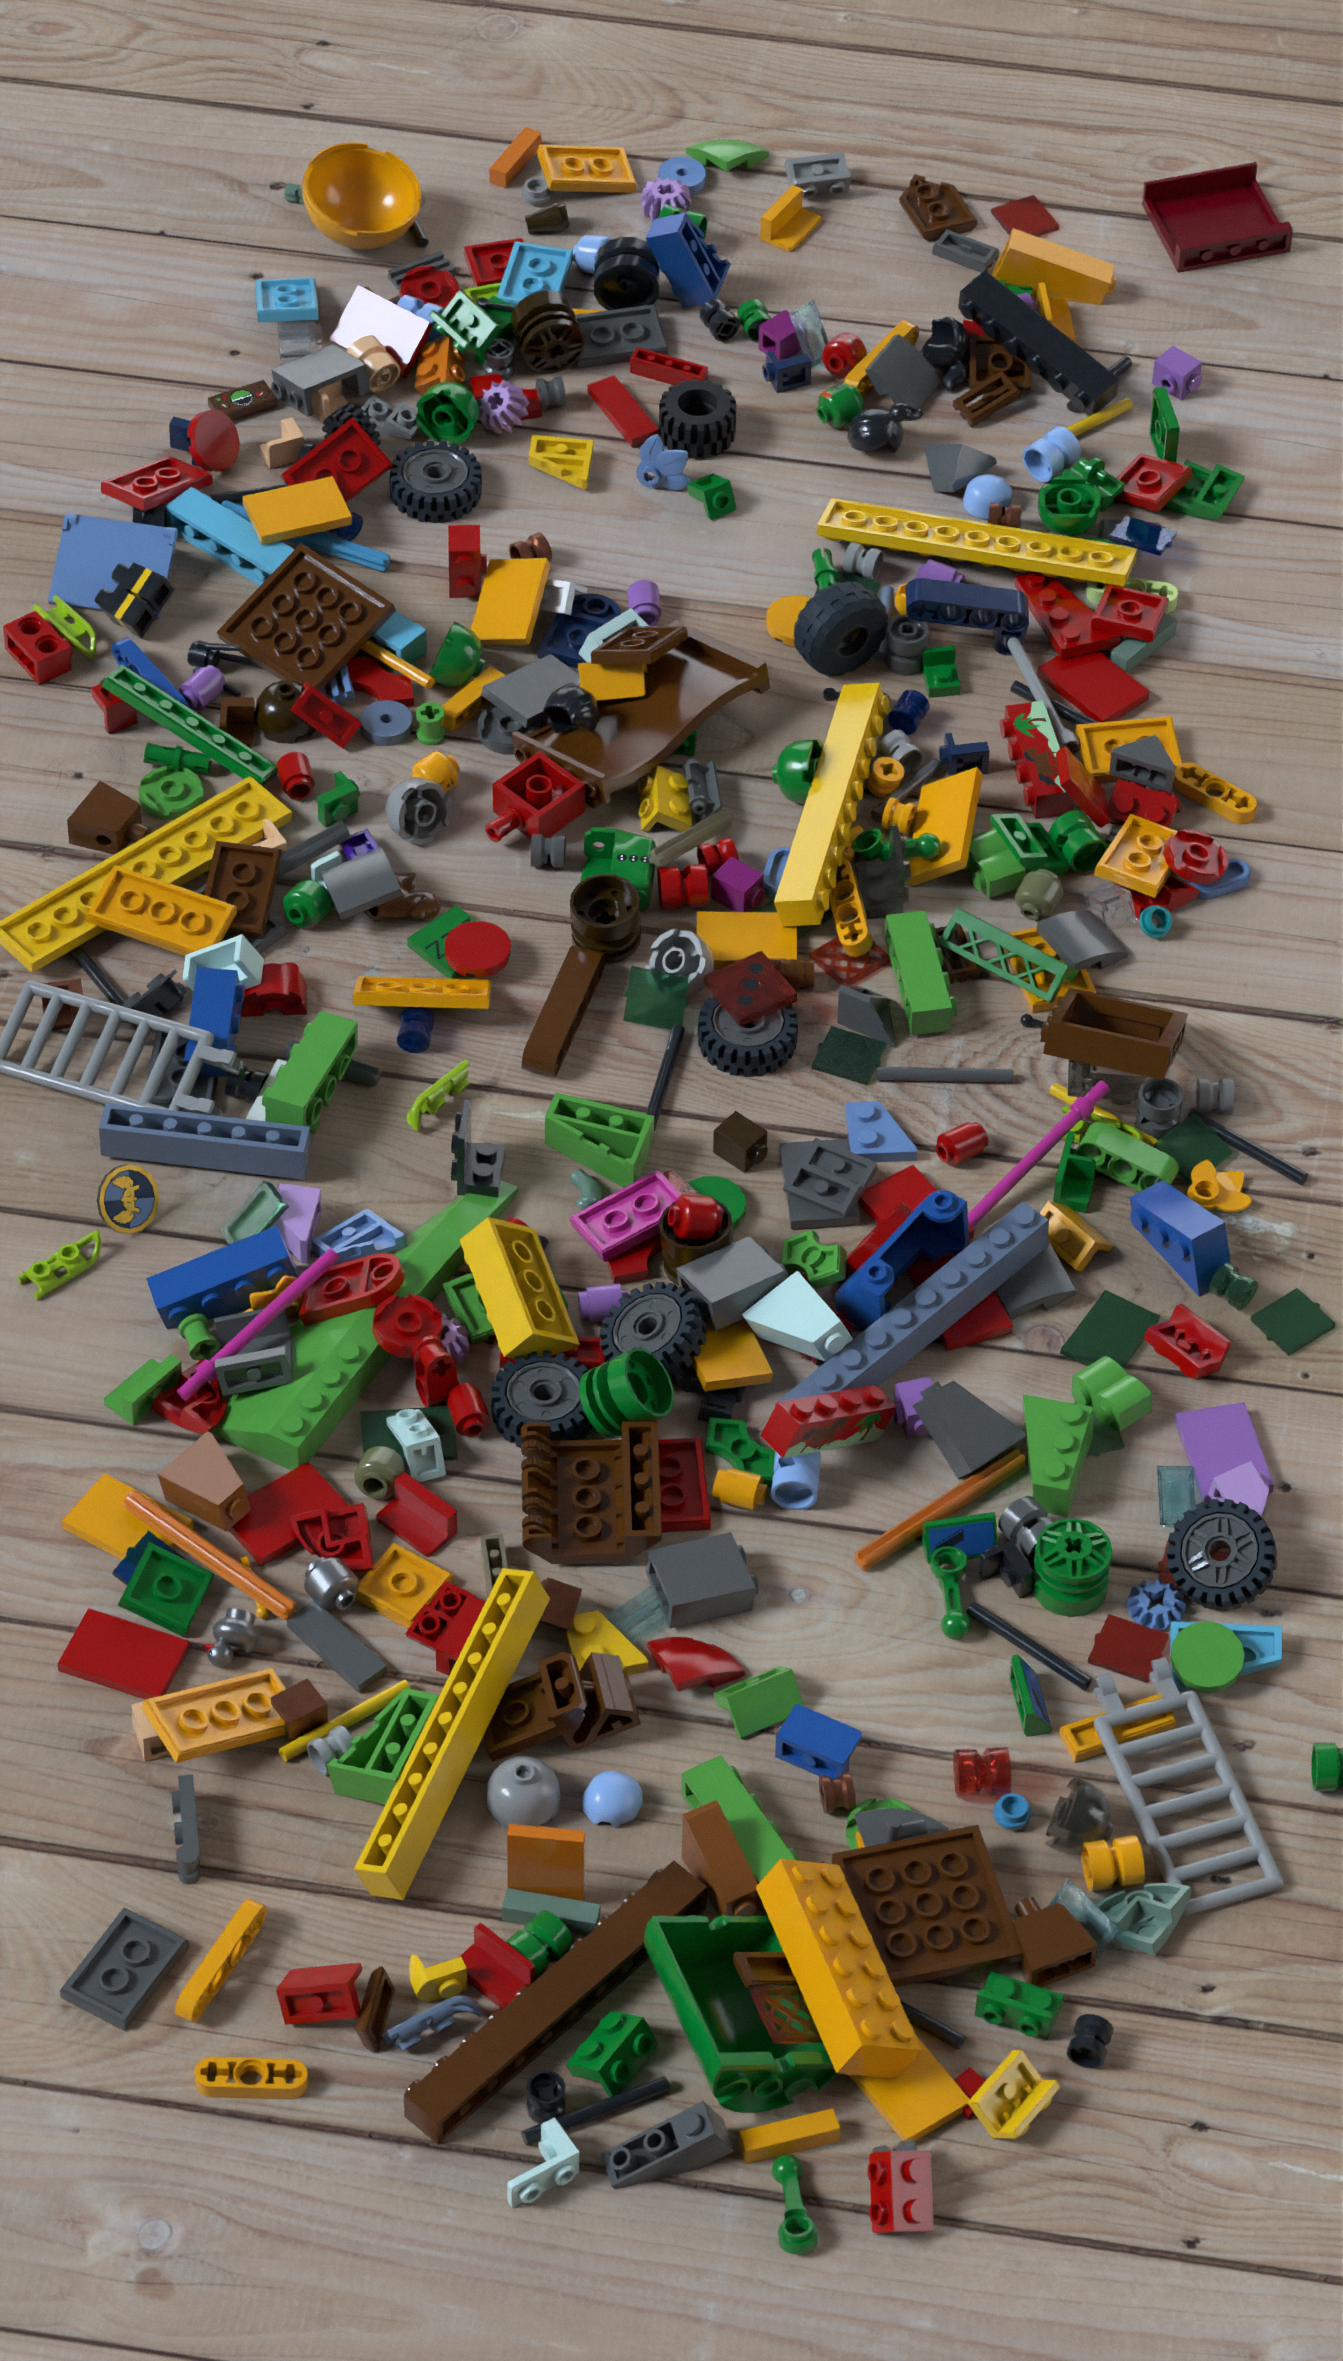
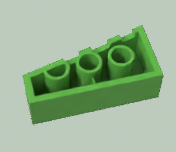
M320 1011L314 1021L306 1025L302 1040L299 1044L295 1043L293 1045L286 1065L279 1067L272 1087L268 1086L264 1091L262 1106H265L266 1122L309 1126L310 1133H316L320 1125L318 1118L322 1105L329 1106L333 1098L336 1080L341 1082L358 1047L357 1021Z

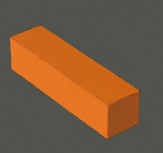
M525 127L489 168L490 183L507 188L537 153L539 145H542V133Z

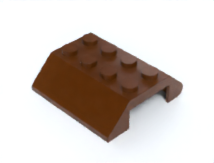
M658 1421L622 1422L621 1440H550L549 1422L527 1423L521 1427V1452L524 1457H527L521 1463L522 1510L525 1514H528L522 1521V1545L526 1550L551 1564L625 1563L661 1541Z

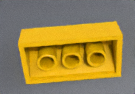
M487 1217L459 1240L464 1251L465 1261L469 1265L476 1282V1290L481 1295L486 1308L487 1319L492 1324L498 1340V1347L504 1357L515 1359V1357L523 1355L528 1360L530 1352L536 1351L538 1357H543V1351H551V1355H555L558 1352L561 1353L575 1349L580 1345L534 1228Z

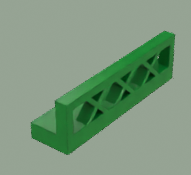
M957 907L938 942L942 946L1050 1003L1054 1002L1064 980L1073 982L1079 971ZM959 924L968 928L971 942L961 946L950 942ZM975 933L983 936V938L977 940ZM992 941L996 944L999 957L986 961L982 959L979 945ZM1003 947L1006 948L1007 950L1011 951V952L1008 953V954H1005ZM973 948L975 954L967 951V949ZM1021 956L1024 959L1027 971L1014 976L1010 973L1007 960ZM1001 962L1002 969L994 964ZM1031 962L1040 967L1033 969ZM1049 971L1056 975L1047 993L1038 988L1035 974ZM1029 977L1030 984L1022 979Z

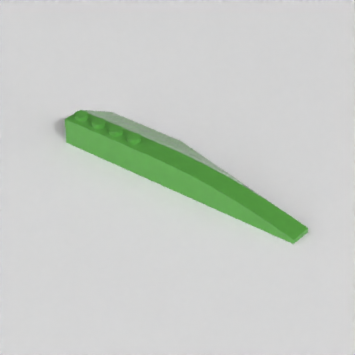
M501 1180L498 1198L470 1193L464 1196L461 1195L407 1236L408 1246L387 1252L399 1259L405 1271V1280L393 1295L399 1294V1297H408V1294L419 1295L433 1303L442 1291V1284L449 1282L465 1261L464 1251L459 1240L487 1217L498 1219L518 1193V1187ZM379 1304L304 1326L300 1319L290 1326L293 1383L234 1394L226 1404L220 1423L210 1433L291 1471L307 1461L310 1462L392 1356V1353L385 1351L376 1342L372 1333L373 1315Z

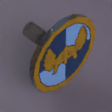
M125 1164L113 1168L104 1176L98 1188L97 1206L99 1215L104 1223L115 1232L132 1234L142 1231L152 1222L158 1211L159 1192L157 1183L152 1175L142 1167Z

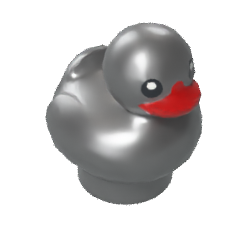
M227 1609L225 1618L220 1619L213 1627V1636L216 1642L204 1646L212 1665L224 1667L231 1662L233 1651L230 1646L244 1648L246 1653H250L256 1648L260 1636L257 1628L254 1626L256 1615L241 1609Z

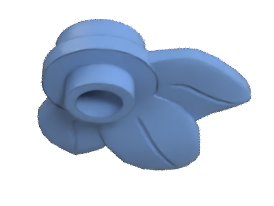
M657 434L651 436L642 444L640 448L641 462L636 470L637 478L641 484L648 488L662 486L666 489L677 491L685 488L686 484L691 482L689 477L682 472L687 464V451H664L663 442ZM647 472H652L655 477L650 476Z

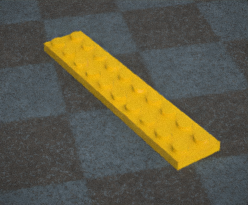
M831 498L817 524L816 536L826 537L830 541L846 540L862 544L863 546L876 545L887 547L891 551L906 550L917 552L919 555L927 557L934 555L943 556L956 562L967 560L979 562V564L987 567L995 565L1009 567L1017 572L1026 570L1040 572L1047 577L1058 575L1070 577L1078 582H1100L1105 586L1112 584L1125 587L1136 562L1138 550L1136 547Z
M249 776L1 920L0 945L30 972L34 973L107 930L88 923L86 915L114 864L180 887L210 869L216 841L251 845L263 838L264 820L270 819L274 826L279 829L292 821V811Z

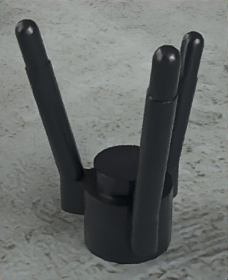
M198 640L190 646L187 657L188 664L194 667L193 674L199 668L208 665L217 668L220 659L260 667L247 657L220 652L240 651V645L209 643ZM225 682L223 690L235 697L241 696L239 691Z

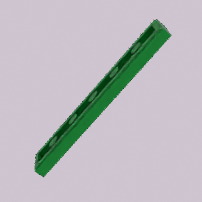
M120 665L104 678L103 688L242 779L251 776L264 787L277 776V765L124 665Z

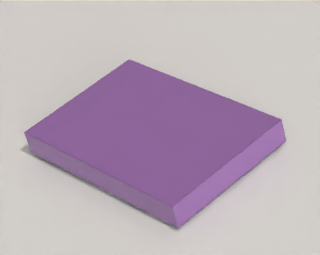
M1244 1402L1175 1413V1424L1204 1504L1210 1503V1500H1212L1208 1493L1213 1478L1249 1461L1252 1462L1257 1471L1263 1472L1269 1484L1268 1493L1273 1492L1274 1483Z

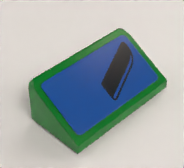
M995 1512L923 1523L922 1547L926 1562L929 1565L932 1553L940 1547L952 1546L959 1548L966 1554L968 1560L980 1558V1555L988 1548L998 1545Z
M1012 1655L1009 1679L1023 1732L1026 1734V1737L1049 1734L1052 1732V1727L1038 1676L1019 1655Z

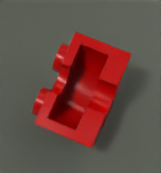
M292 962L263 964L261 984L245 989L244 1002L240 1012L241 1017L264 1016V1013L269 1009L281 1010L284 1015L308 1014L307 984L304 976L299 972V967Z

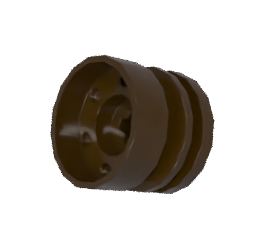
M539 291L519 301L513 309L510 318L511 327L519 343L525 363L532 370L540 373H556L576 363L583 354L585 347L584 335L576 320L570 301L563 294L555 291Z
M598 874L588 877L577 884L571 893L570 899L572 942L574 946L605 953V964L623 961L634 954L641 942L640 896L636 887L627 879L615 874Z
M714 1199L716 1205H720L722 1209V1225L720 1231L715 1232L714 1236L709 1240L680 1239L675 1234L674 1228L668 1224L670 1206L663 1211L659 1219L664 1272L670 1281L678 1286L676 1268L734 1243L731 1213L723 1203Z

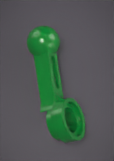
M876 828L862 832L852 844V848L859 858L865 861H873L879 858L881 862L910 857H921L929 860L937 857L942 847L940 839L932 833L922 834L918 838L886 841L882 832Z
M944 1546L932 1553L930 1568L939 1580V1586L943 1591L946 1614L941 1621L942 1632L950 1639L959 1640L964 1638L970 1630V1620L962 1612L959 1593V1580L967 1570V1556L959 1548ZM944 1564H951L956 1566L957 1568L947 1570L943 1569L940 1566Z
M784 2154L779 2156L772 2165V2175L782 2185L786 2208L784 2213L785 2219L778 2228V2241L784 2251L791 2254H804L816 2247L818 2243V2230L815 2223L807 2217V2210L801 2201L798 2181L803 2175V2165L796 2156ZM793 2229L806 2230V2232L802 2234L790 2233V2231Z

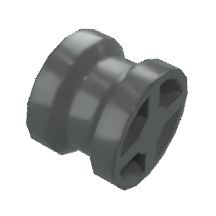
M561 376L554 377L552 381L536 380L535 387L542 410L547 409L550 405L565 407V387Z

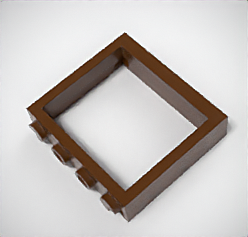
M1069 987L1064 997L1059 996L1057 1005L1053 1006L1052 1014L1049 1013L1047 1022L1043 1023L1040 1042H1045L1043 1054L1164 1080L1182 1046L1188 1013Z

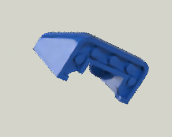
M947 1190L935 1191L926 1197L912 1210L913 1212L901 1226L838 1288L835 1293L837 1312H844L848 1321L862 1330H866L891 1309V1303L884 1299V1295L920 1255L936 1263L940 1255L954 1254L955 1257L969 1246L967 1201Z

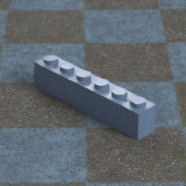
M105 1103L99 1125L101 1156L305 1180L311 1157L309 1126Z

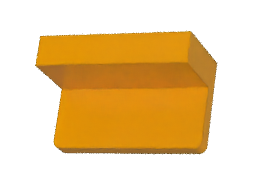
M792 185L761 216V241L787 252H792L821 222V215L802 208V188Z
M1045 282L1038 283L1037 303L1039 314L1075 342L1067 298L1048 299Z
M578 663L580 687L592 693L597 701L644 697L646 695L644 673H648L647 664Z
M1048 1201L1040 1212L1041 1215L1049 1220L1048 1240L1052 1248L1075 1270L1083 1271L1098 1249L1110 1252L1114 1247L1112 1243L1067 1205Z

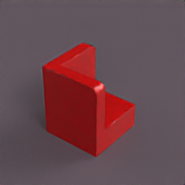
M102 683L91 687L93 699L104 712L105 730L108 734L137 724L136 708L103 688Z

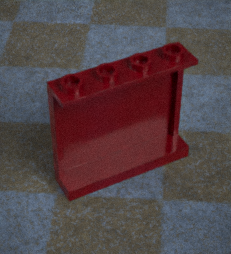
M1256 162L1144 182L1142 206L1178 273L1290 252L1293 228L1289 221L1280 223L1256 180Z

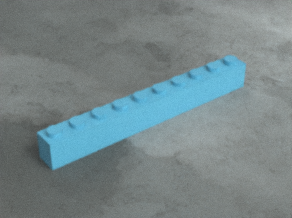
M190 487L166 505L167 527L178 529V536L259 586L295 550L281 541L261 545L251 522L193 487ZM397 610L369 639L411 665L427 653L426 629L419 623L406 618Z

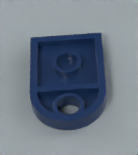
M587 593L574 596L571 615L557 613L538 647V658L541 659L552 654L567 666L578 669V663H587L578 654L587 636L622 614L619 605L609 597L600 594ZM591 608H600V609H602V610H601V611H598V612H594V611H591V610H589V609H591Z

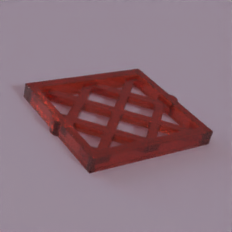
M858 933L852 934L853 939L854 936L858 937ZM839 936L809 953V958L814 959V963L840 986L853 985L891 962L890 956L876 945L874 940L870 950L875 951L880 957H870L869 951L865 953V956L857 957L836 954L837 947H843ZM832 948V953H825ZM820 958H830L831 964L826 965ZM835 959L848 960L847 967L835 966ZM852 960L864 961L863 968L851 967ZM868 962H876L868 967ZM834 971L846 972V979H842ZM851 972H852V973H857L856 975H854V976H852V977L850 978V973H851Z
M753 1987L751 1989V1996L773 2043H823L817 2028L812 2025L813 2018L808 2007L802 2003L804 1998L799 1987ZM782 1997L794 2005L792 2010L780 2003ZM762 1999L772 2005L770 2010L766 2008ZM776 2008L788 2015L786 2021L773 2014ZM798 2008L810 2015L808 2021L796 2014ZM792 2019L804 2026L802 2032L790 2025ZM773 2021L782 2026L780 2032L776 2030ZM788 2030L792 2034H785V2032ZM810 2030L814 2034H807V2032Z

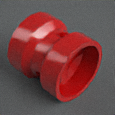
M730 837L720 839L714 845L709 843L698 845L696 849L698 864H705L707 877L712 876L731 857L739 860L736 846Z

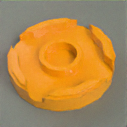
M790 595L773 602L766 612V629L769 635L775 640L776 637L783 640L782 644L795 647L794 626L798 620L797 616L811 597Z

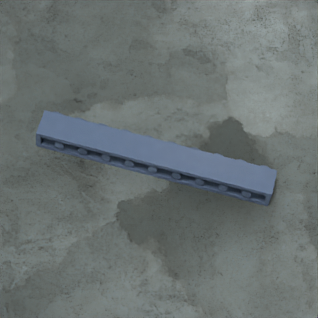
M1022 1201L777 1402L870 1385L878 1387L1046 1249L1049 1239V1220Z

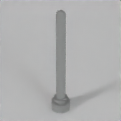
M1015 637L1010 638L1007 645L1035 700L1044 701L1060 749L1066 746L1075 755L1080 749V743L1075 733L1064 728L1019 639Z

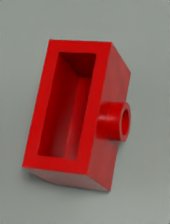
M448 525L449 598L480 597L481 573H486L487 554H480V525Z

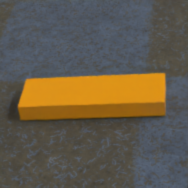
M1159 1694L1123 1705L1124 1709L1161 1699ZM1170 1711L1112 1727L1118 1743L1122 1744L1175 1729L1177 1721ZM1106 1712L1060 1727L1059 1736L1075 1763L1106 1752L1094 1726L1095 1718L1106 1714Z

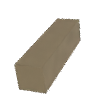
M503 1534L480 1536L487 1598L502 1568L508 1569Z

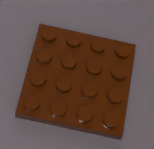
M300 543L217 631V635L226 644L240 645L241 650L238 652L281 681L289 680L302 684L307 681L321 691L394 614L396 609L393 603Z
M978 1825L832 1854L831 1862L834 1865H839L845 1875L847 1884L858 1904L860 1913L886 1967L893 1987L1020 1962L1022 1960L1023 1952Z

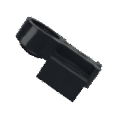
M684 1364L680 1367L682 1371H695L692 1365L689 1368ZM673 1373V1382L680 1390L708 1396L707 1401L702 1400L698 1420L709 1422L710 1417L731 1419L735 1403L742 1400L745 1386L704 1391L698 1377H688L683 1373L676 1377Z

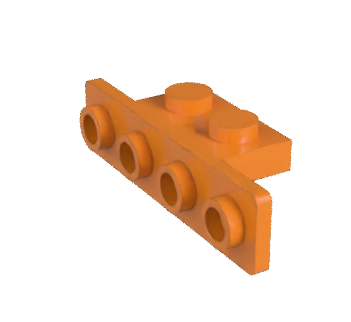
M444 336L423 345L418 354L415 389L420 396L431 386L441 382L449 381L463 385L467 355L453 345L455 341L453 337Z

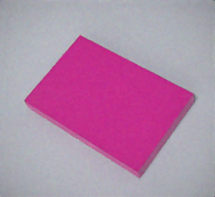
M658 1169L569 1218L572 1227L605 1263L660 1233L659 1219L663 1211L682 1194Z

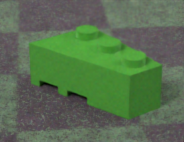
M555 1092L545 1115V1144L624 1188L640 1178L654 1144V1116Z
M1023 1395L1024 1428L1032 1497L1037 1500L1047 1513L1069 1517L1093 1437V1407Z
M404 1688L374 1718L375 1724L363 1736L358 1734L351 1741L352 1747L339 1760L334 1758L327 1764L334 1793L386 1805L439 1695Z

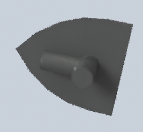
M887 1808L854 1814L865 1847L949 1830L948 1827L933 1818L911 1810Z

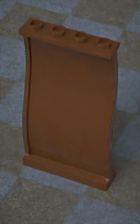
M675 620L668 626L687 627L688 639L652 664H647L648 673H644L646 691L644 697L597 701L600 713L599 723H597L596 729L592 733L578 724L557 734L549 723L527 735L515 731L511 734L514 755L517 761L523 763L540 751L586 784L585 794L588 797L608 804L611 801L610 794L633 783L653 770L719 708L751 690L763 694L770 689L767 664L755 656Z

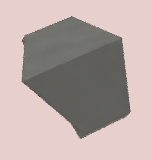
M924 444L931 482L935 492H955L997 463L995 457L964 444Z
M1153 735L1113 748L1109 774L1171 793L1176 767L1157 736Z
M841 985L838 998L837 1023L896 1048L889 1007L892 999L861 986Z

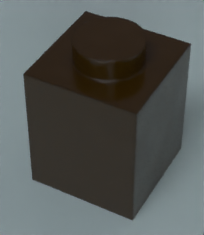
M735 1111L714 1129L713 1153L746 1173L754 1164H760L766 1157L768 1152V1131Z

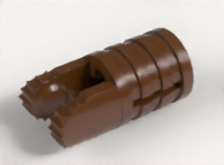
M754 959V963L763 965V970L780 971V977L763 976L754 978L758 982L759 988L767 986L772 989H814V959Z

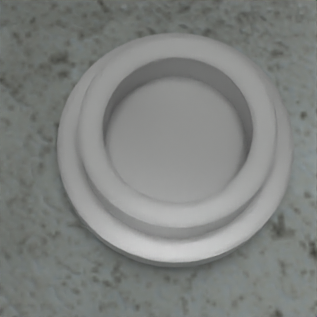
M542 178L528 179L521 190L522 198L534 205L542 204L551 197V191H549L547 182Z

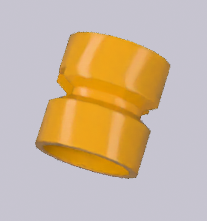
M1136 1835L1114 1838L1111 1845H1108L1105 1840L1082 1844V1868L1085 1882L1090 1892L1111 1889L1114 1882H1118L1121 1887L1144 1883V1859L1141 1845Z

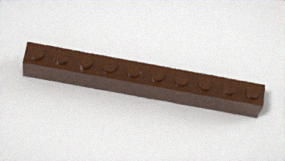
M674 1860L664 1869L656 1870L644 1887L638 1892H631L624 1899L621 1907L613 1914L603 1916L596 1924L595 1929L584 1939H577L569 1948L568 1953L559 1961L549 1963L541 1976L531 1985H524L517 1992L514 2000L505 2008L495 2010L487 2023L476 2033H469L462 2040L459 2048L451 2055L441 2057L428 2075L421 2081L415 2080L411 2083L404 2094V2117L436 2144H439L650 1958L644 1945V1934L647 1928L646 1925L653 1916H698L707 1908V1886Z

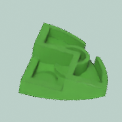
M732 139L708 140L686 148V153L705 167L714 163L725 172L739 164L748 169L769 156V151L750 142Z

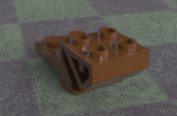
M562 1652L538 1662L540 1672L508 1684L483 1737L487 1754L492 1762L560 1735L563 1736L571 1751H575L641 1725L627 1669L619 1656L591 1652L580 1671L577 1659L570 1653Z

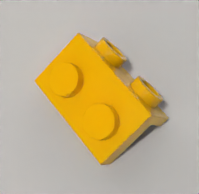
M658 765L648 775L642 777L638 785V792L640 793L638 814L641 817V830L648 832L656 822L680 832H684L691 827V809L689 807L690 798L688 792L690 783L687 782L685 776Z
M1012 2050L967 2103L991 2138L1016 2139L1024 2135L1030 2127V2122L1036 2115L1051 2104L1052 2097L1059 2090L1060 2085L1056 2080H1043L1023 2050Z

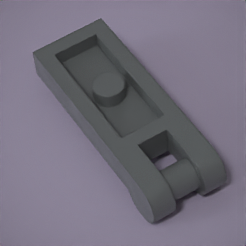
M193 1775L178 1776L179 1791H172L173 1814H181V1822H174L175 1844L182 1845L176 1853L178 1877L184 1884H194L201 1876Z

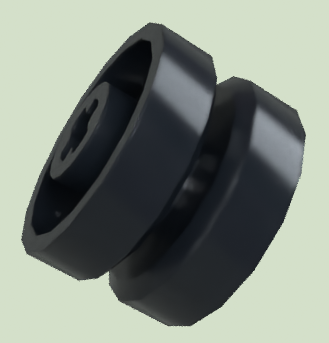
M619 237L609 240L602 245L595 255L594 296L598 303L608 311L655 304L659 297L660 267L647 242L635 237Z

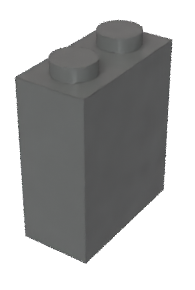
M749 1236L676 1268L679 1287L685 1289L702 1311L706 1322L715 1331L743 1319L742 1313L789 1277L784 1265L778 1264L770 1257L764 1246L760 1247Z
M732 1532L656 1548L648 1552L646 1575L669 1629L747 1612L753 1609L754 1596L759 1592L757 1578L754 1573H749L746 1566L745 1551L741 1545L737 1546Z

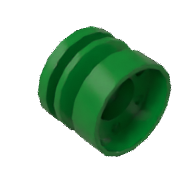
M634 1347L618 1355L610 1362L606 1361L600 1366L584 1373L579 1383V1397L583 1411L594 1428L609 1439H620L622 1422L657 1421L669 1414L674 1404V1389L670 1376L660 1360L645 1348Z
M1070 1518L1058 1520L1046 1526L1038 1535L1033 1569V1592L1035 1598L1044 1608L1057 1615L1075 1617L1093 1612L1105 1601L1113 1551L1110 1538L1106 1533L1089 1521Z

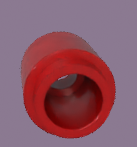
M290 752L282 756L277 762V770L284 793L292 800L299 801L308 798L313 793L315 786L308 757L300 752Z
M966 1122L938 1136L936 1153L941 1161L946 1162L950 1166H955L983 1152V1149L988 1146L987 1133L978 1122Z
M461 1383L454 1386L449 1391L447 1405L457 1433L468 1437L481 1435L489 1427L491 1420L480 1390L471 1383Z

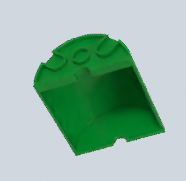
M659 1915L653 1916L648 1921L644 1934L646 1951L719 2105L739 2113L770 2111L793 2104L792 2096L810 2087H813L814 2091L817 2092L839 2075L833 2067L800 1988H746L734 1966L733 1954L735 1952H784L768 1916L723 1915L715 1918L710 1924L707 1916Z

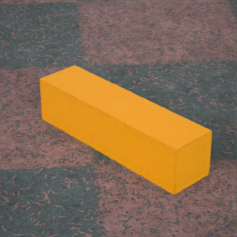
M490 666L442 705L445 710L442 726L454 732L483 709L490 701L481 695L482 687L505 676V674Z
M831 2108L740 2130L738 2144L745 2164L839 2142L840 2126L834 2109Z

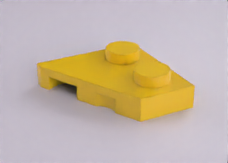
M532 435L528 456L529 465L576 487L587 489L594 440Z
M598 1610L575 1614L571 1628L567 1631L564 1630L569 1652L577 1659L579 1671L591 1652L619 1656L627 1669L628 1675L648 1671L647 1658Z

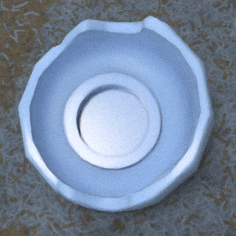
M979 475L968 483L964 493L963 506L971 515L981 519H988L990 502L1000 503L1003 507L1010 506L1012 488L1003 478L996 475Z
M604 1771L595 1776L582 1797L583 1812L592 1823L598 1824L604 1821L611 1823L614 1827L635 1819L643 1805L642 1789L638 1782L632 1776L619 1771Z

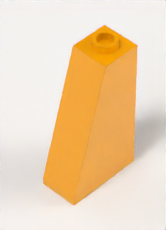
M1014 228L992 273V276L998 281L1006 280V283L1013 285L1031 286V297H1037L1038 283L1045 282L1048 299L1067 298V301L1101 305L1105 295L1112 294L1116 283V278L1112 277L1114 264Z

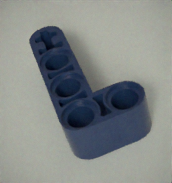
M926 578L913 579L906 585V613L911 619L922 622L993 630L994 649L1002 655H1012L1007 645L1008 640L1012 637L1018 638L1023 646L1029 626L1028 597L1022 591Z

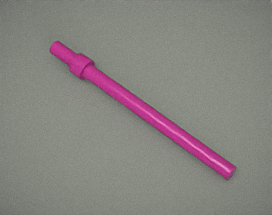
M1099 1081L1084 1097H1078L1070 1105V1111L968 1213V1224L972 1228L1080 1120L1085 1121L1094 1112V1106L1110 1091L1109 1086L1105 1082Z
M329 1248L209 1361L205 1359L196 1367V1373L177 1390L178 1395L184 1401H187L204 1384L210 1385L217 1378L215 1359L237 1355L339 1259L338 1254Z

